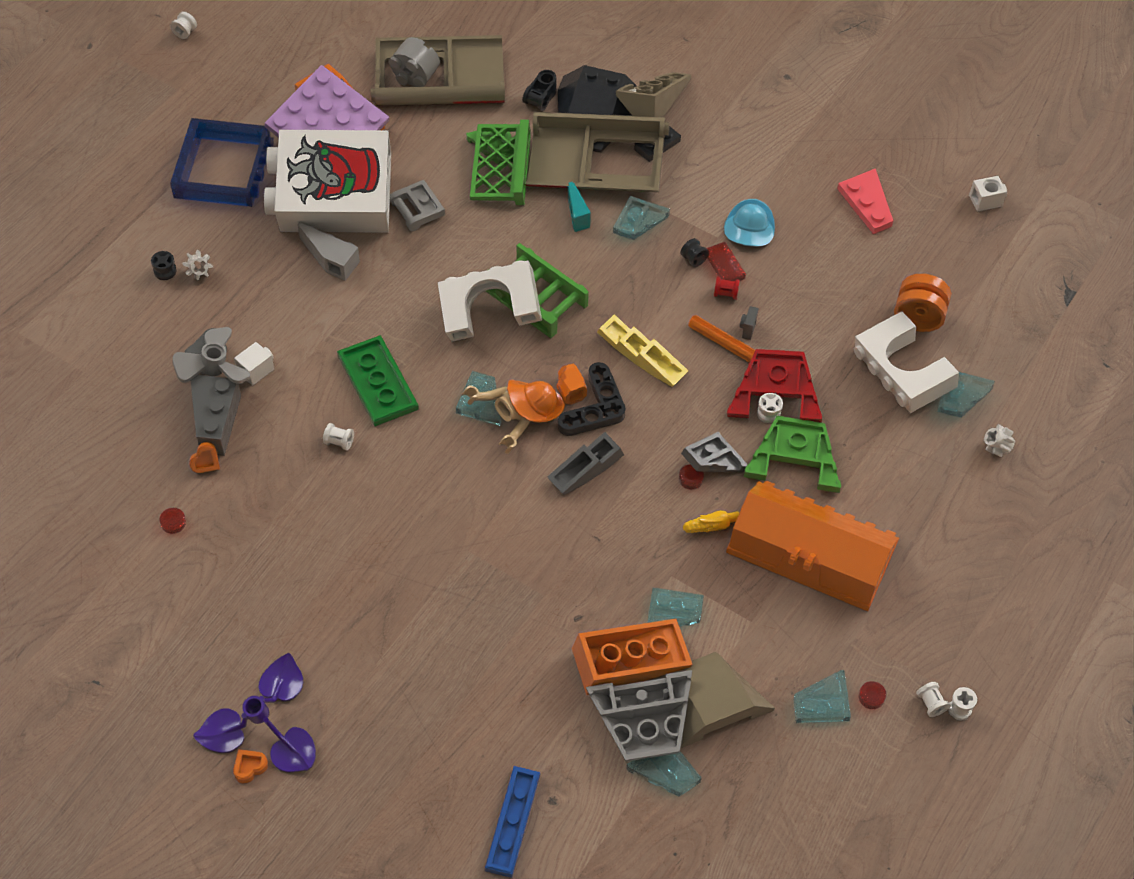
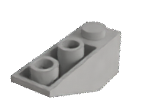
M299 222L300 240L325 272L346 281L360 262L358 247L350 242L340 240L332 234L319 231L311 225Z

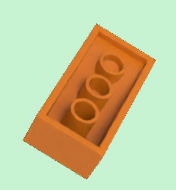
M677 619L579 633L572 647L586 695H589L586 687L613 683V686L643 682L689 668L693 665Z

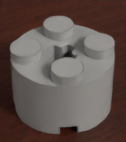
M414 37L407 38L390 58L389 65L396 75V81L399 84L424 87L439 66L440 60L437 53L432 47L428 49L424 46L425 42Z

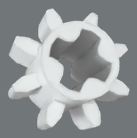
M199 250L196 251V255L187 253L189 259L187 262L182 263L189 268L186 274L189 276L194 273L196 280H199L200 275L203 274L208 277L207 270L213 267L212 264L207 263L210 256L206 254L201 257ZM195 261L200 262L202 266L200 269L195 267Z
M999 424L996 428L989 429L984 437V441L988 445L985 450L999 457H1002L1003 453L1010 452L1015 443V440L1011 437L1013 431Z

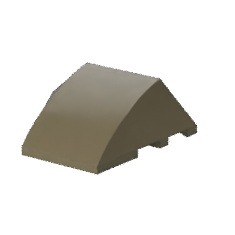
M717 652L692 661L693 665L691 667L676 671L692 670L681 748L703 740L705 734L747 717L752 720L775 710V707Z

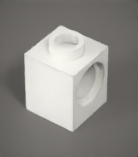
M999 176L974 180L969 196L977 212L998 208L1003 205L1004 199L1007 196V188L1005 184H1002Z

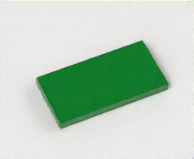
M381 335L337 351V356L374 427L419 410V405Z

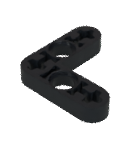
M596 362L588 370V380L598 403L562 413L558 418V430L561 434L573 436L615 425L624 420L625 404L612 373L606 364ZM596 372H599L600 375H603L602 382H600L599 375L595 374ZM604 389H609L613 394L606 397L601 395L600 392ZM614 409L618 414H614L611 410ZM588 414H595L598 419L591 422L586 420L585 417ZM566 421H569V423H570V424H573V425H572V426H568V424L565 423V422H566Z

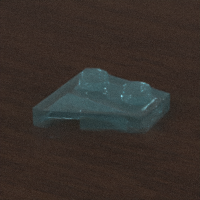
M630 196L613 227V233L635 240L667 219L670 215V209Z
M472 371L464 388L465 390L467 386L471 385L476 387L479 392L492 391L496 389L495 377ZM461 395L456 406L457 414L500 426L501 416L495 408L496 400L474 401L473 404L469 405L467 402L470 397Z
M959 372L958 387L941 396L937 412L960 418L963 417L993 389L995 381Z
M653 588L647 623L677 619L679 627L700 623L704 595Z
M840 670L794 694L796 723L850 721L851 714L844 670Z
M681 751L676 754L633 760L626 765L628 772L632 774L636 772L648 778V782L656 786H662L668 792L678 797L701 783L702 779Z

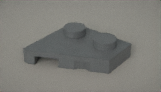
M719 432L685 447L681 453L696 471L744 472L748 465Z

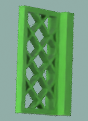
M520 120V124H478L470 200L515 201L516 205H525L531 140L529 120ZM482 132H493L495 135L486 140L482 137ZM507 132H516V135L509 141L503 136ZM498 139L505 143L498 149L491 145ZM488 147L493 153L484 158L480 155V152ZM507 148L514 151V154L508 158L501 154ZM499 157L503 162L497 167H493L489 162ZM486 165L491 171L485 176H481L478 170ZM508 166L512 169V172L504 177L499 171ZM497 175L501 180L492 186L487 180ZM482 184L489 188L485 193H476V189ZM506 184L510 187V193H500L498 189Z

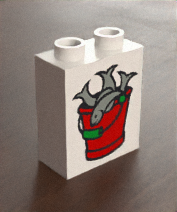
M279 130L278 147L267 148L268 174H277L276 187L265 188L264 209L266 215H276L280 232H299L298 223L301 222L311 225L322 232L389 233L391 146L388 131Z

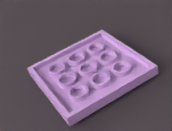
M321 65L265 122V128L278 138L279 130H381L389 121V116Z

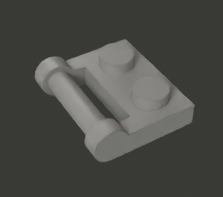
M424 180L390 194L391 204L397 207L406 220V226L410 231H416L421 225L445 215V209ZM408 198L418 215H412L403 202L404 199Z

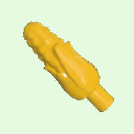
M720 510L708 515H700L697 519L685 522L683 530L686 533H707L724 530L730 526V523L736 522L739 511L727 513Z

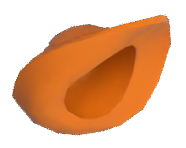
M509 380L507 391L510 401L518 415L526 420L538 423L548 422L557 418L563 412L565 402L549 383L544 381L526 383L516 380Z

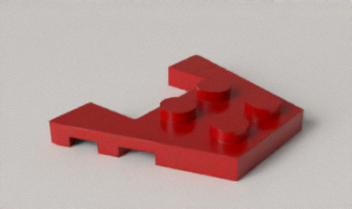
M756 349L745 371L744 378L736 390L735 397L728 407L727 417L749 418L751 396L774 393L780 397L801 398L800 419L822 423V414L816 392L814 391L805 353L801 351Z

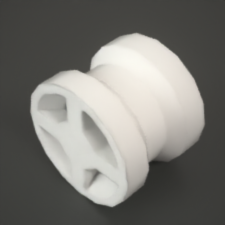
M181 12L177 16V20L172 21L170 24L172 32L181 39L188 38L190 31L195 30L197 27L195 18L187 12Z
M774 393L762 395L758 404L757 416L764 423L770 424L773 423L776 416H781L783 401L780 396Z

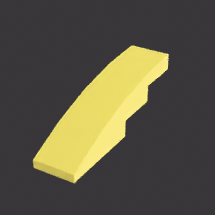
M613 315L597 331L601 337L634 364L671 387L688 372L655 339L650 342L635 327L630 330L616 315Z

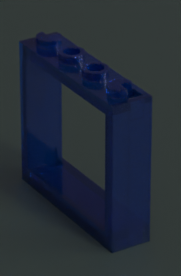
M191 118L170 182L173 198L253 207L255 198L259 197V183L264 180V166L267 165V148L273 147L274 137H271L270 131L263 125ZM201 139L259 145L247 188L188 182Z

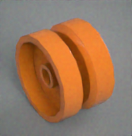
M910 275L902 281L894 314L896 315L902 311L915 324L916 331L931 332L937 330L944 325L952 294L950 287L945 281L933 275Z

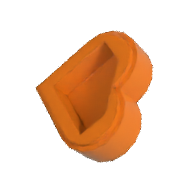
M203 442L198 446L197 453H194L189 459V466L193 472L204 473L220 469L215 445L210 442Z
M238 749L233 773L239 783H249L254 779L255 775H261L267 770L268 761L263 753Z

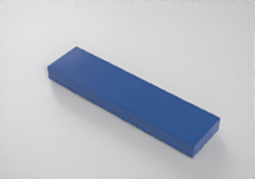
M517 766L513 767L485 865L486 872L510 878L513 877L540 779V772Z

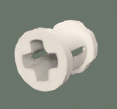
M332 423L327 425L323 434L324 444L329 445L332 443L339 445L344 450L350 449L354 439L353 429L344 430L335 427Z
M930 682L919 688L916 692L917 696L922 698L927 706L929 717H936L950 708L949 702L944 701L938 690L939 685L936 682Z
M966 687L955 690L952 701L949 703L950 708L948 711L956 720H966L972 714V709L977 703V696L974 691Z

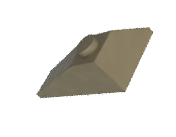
M670 72L656 76L655 80H642L640 85L636 87L633 84H628L616 90V96L632 116L663 117L691 80V74Z

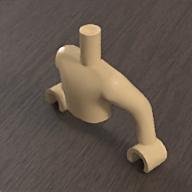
M467 386L461 395L470 397L467 402L469 405L473 404L474 401L496 400L495 408L505 421L519 420L509 435H505L498 443L499 445H506L508 448L505 450V453L509 454L516 446V440L521 436L530 421L518 415L510 401L507 387L479 392L476 387Z

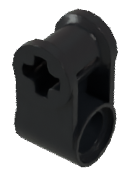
M542 70L539 72L534 81L526 88L522 102L524 104L530 103L537 106L539 110L544 111L557 93V77L555 72L552 70Z

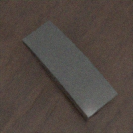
M604 432L588 447L585 444L547 477L565 495L600 475L624 456V453L612 438Z

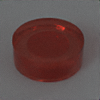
M691 464L681 468L679 482L684 488L693 490L702 485L703 471H696Z
M178 508L164 510L159 518L161 528L166 533H178L186 525L185 515Z
M869 681L862 685L858 697L864 707L878 709L884 704L887 694L885 688L880 683Z

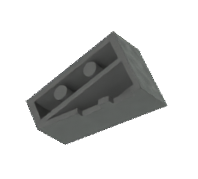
M197 375L190 381L198 445L203 442H210L215 445L217 455L225 456L241 399L239 384L231 382L228 378Z

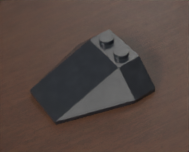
M583 65L563 76L557 91L558 113L632 116L616 96V90L628 84H633L634 87L637 85L626 74ZM597 141L594 143L593 151L602 153L611 142Z

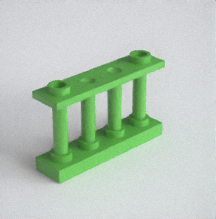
M519 243L516 245V261H529L534 272L535 283L540 278L550 283L538 295L539 306L558 290L568 296L551 312H547L540 307L542 321L530 323L549 338H552L557 334L558 317L575 302L583 308L588 306L589 291L583 285L577 284L540 258L532 249L526 248ZM502 289L486 290L487 293L513 311L511 295Z

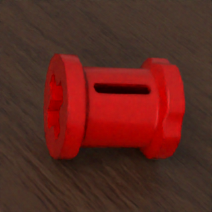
M717 276L714 297L722 295L737 300L740 280H724Z

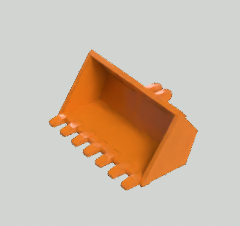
M757 482L756 486L747 494L733 527L726 553L860 609L869 611L899 541L896 533L890 530H886V532L875 528V524L868 521L865 524L856 521L855 516L851 514L841 515L834 512L835 508L826 505L822 507L814 504L815 500L809 497L802 499L794 496L795 492L789 489L779 490L774 487L775 484L772 482Z

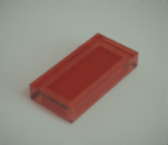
M726 242L707 248L709 250L707 259L721 279L730 281L745 279L746 273Z

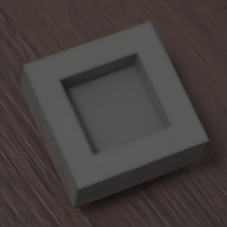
M750 306L747 315H742L739 328H743L742 338L751 340L759 308Z

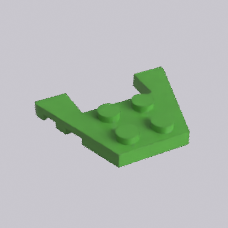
M776 416L744 472V477L766 481L769 460L820 468L818 490L840 493L841 482L838 480L837 467L833 461L826 425L820 422Z

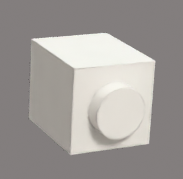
M257 342L234 358L236 366L250 372V379L247 381L252 386L274 370L273 354L267 347L263 348Z

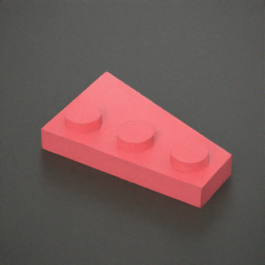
M876 168L838 183L837 190L873 234L892 227L893 218Z

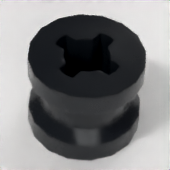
M696 238L687 241L680 251L683 258L689 259L692 267L700 266L709 256V250L706 247L700 246L701 243Z
M159 251L152 256L151 265L156 278L159 280H169L176 275L177 269L174 256L170 252Z

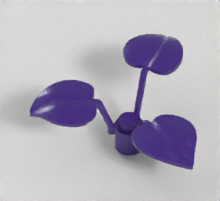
M287 653L275 660L265 670L259 681V691L262 696L248 697L243 703L242 709L244 713H242L241 717L236 711L229 708L219 709L212 713L200 729L194 733L193 736L197 742L211 751L229 753L243 744L245 737L241 729L246 727L248 719L255 724L264 722L280 739L273 744L270 751L272 763L276 768L289 773L307 771L312 768L316 758V748L310 734L302 728L292 727L283 736L268 719L269 708L265 704L274 703L277 698L281 701H290L301 692L304 683L303 675L293 656Z

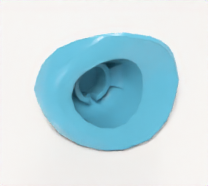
M758 199L741 201L731 210L724 225L725 235L731 241L745 246H764L769 244L775 232V220L771 209L767 204Z

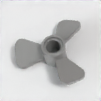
M223 327L208 330L205 333L204 340L206 344L202 347L201 354L176 352L173 355L172 363L179 381L187 383L201 372L208 376H218L223 373L231 382L236 384L249 380V371L225 362L226 349L224 346L232 335V329Z

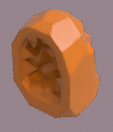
M574 363L562 366L558 372L559 380L556 385L565 404L570 405L582 401L587 396V387L579 369Z

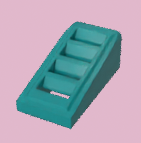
M573 181L569 182L568 202L574 232L590 228L591 212Z

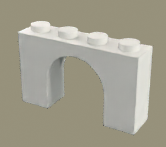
M516 261L511 265L503 267L494 266L486 271L470 272L466 276L449 277L444 281L438 282L445 333L451 342L474 337L470 314L471 306L479 294L489 289H502L511 295L514 317L519 326L542 321L534 272L529 261Z
M901 311L855 336L854 352L858 359L863 360L868 365L869 371L873 375L878 376L884 388L894 394L898 404L912 413L957 388L959 372L945 357L917 371L901 370L889 362L888 358L894 352L914 342L916 337L915 324Z

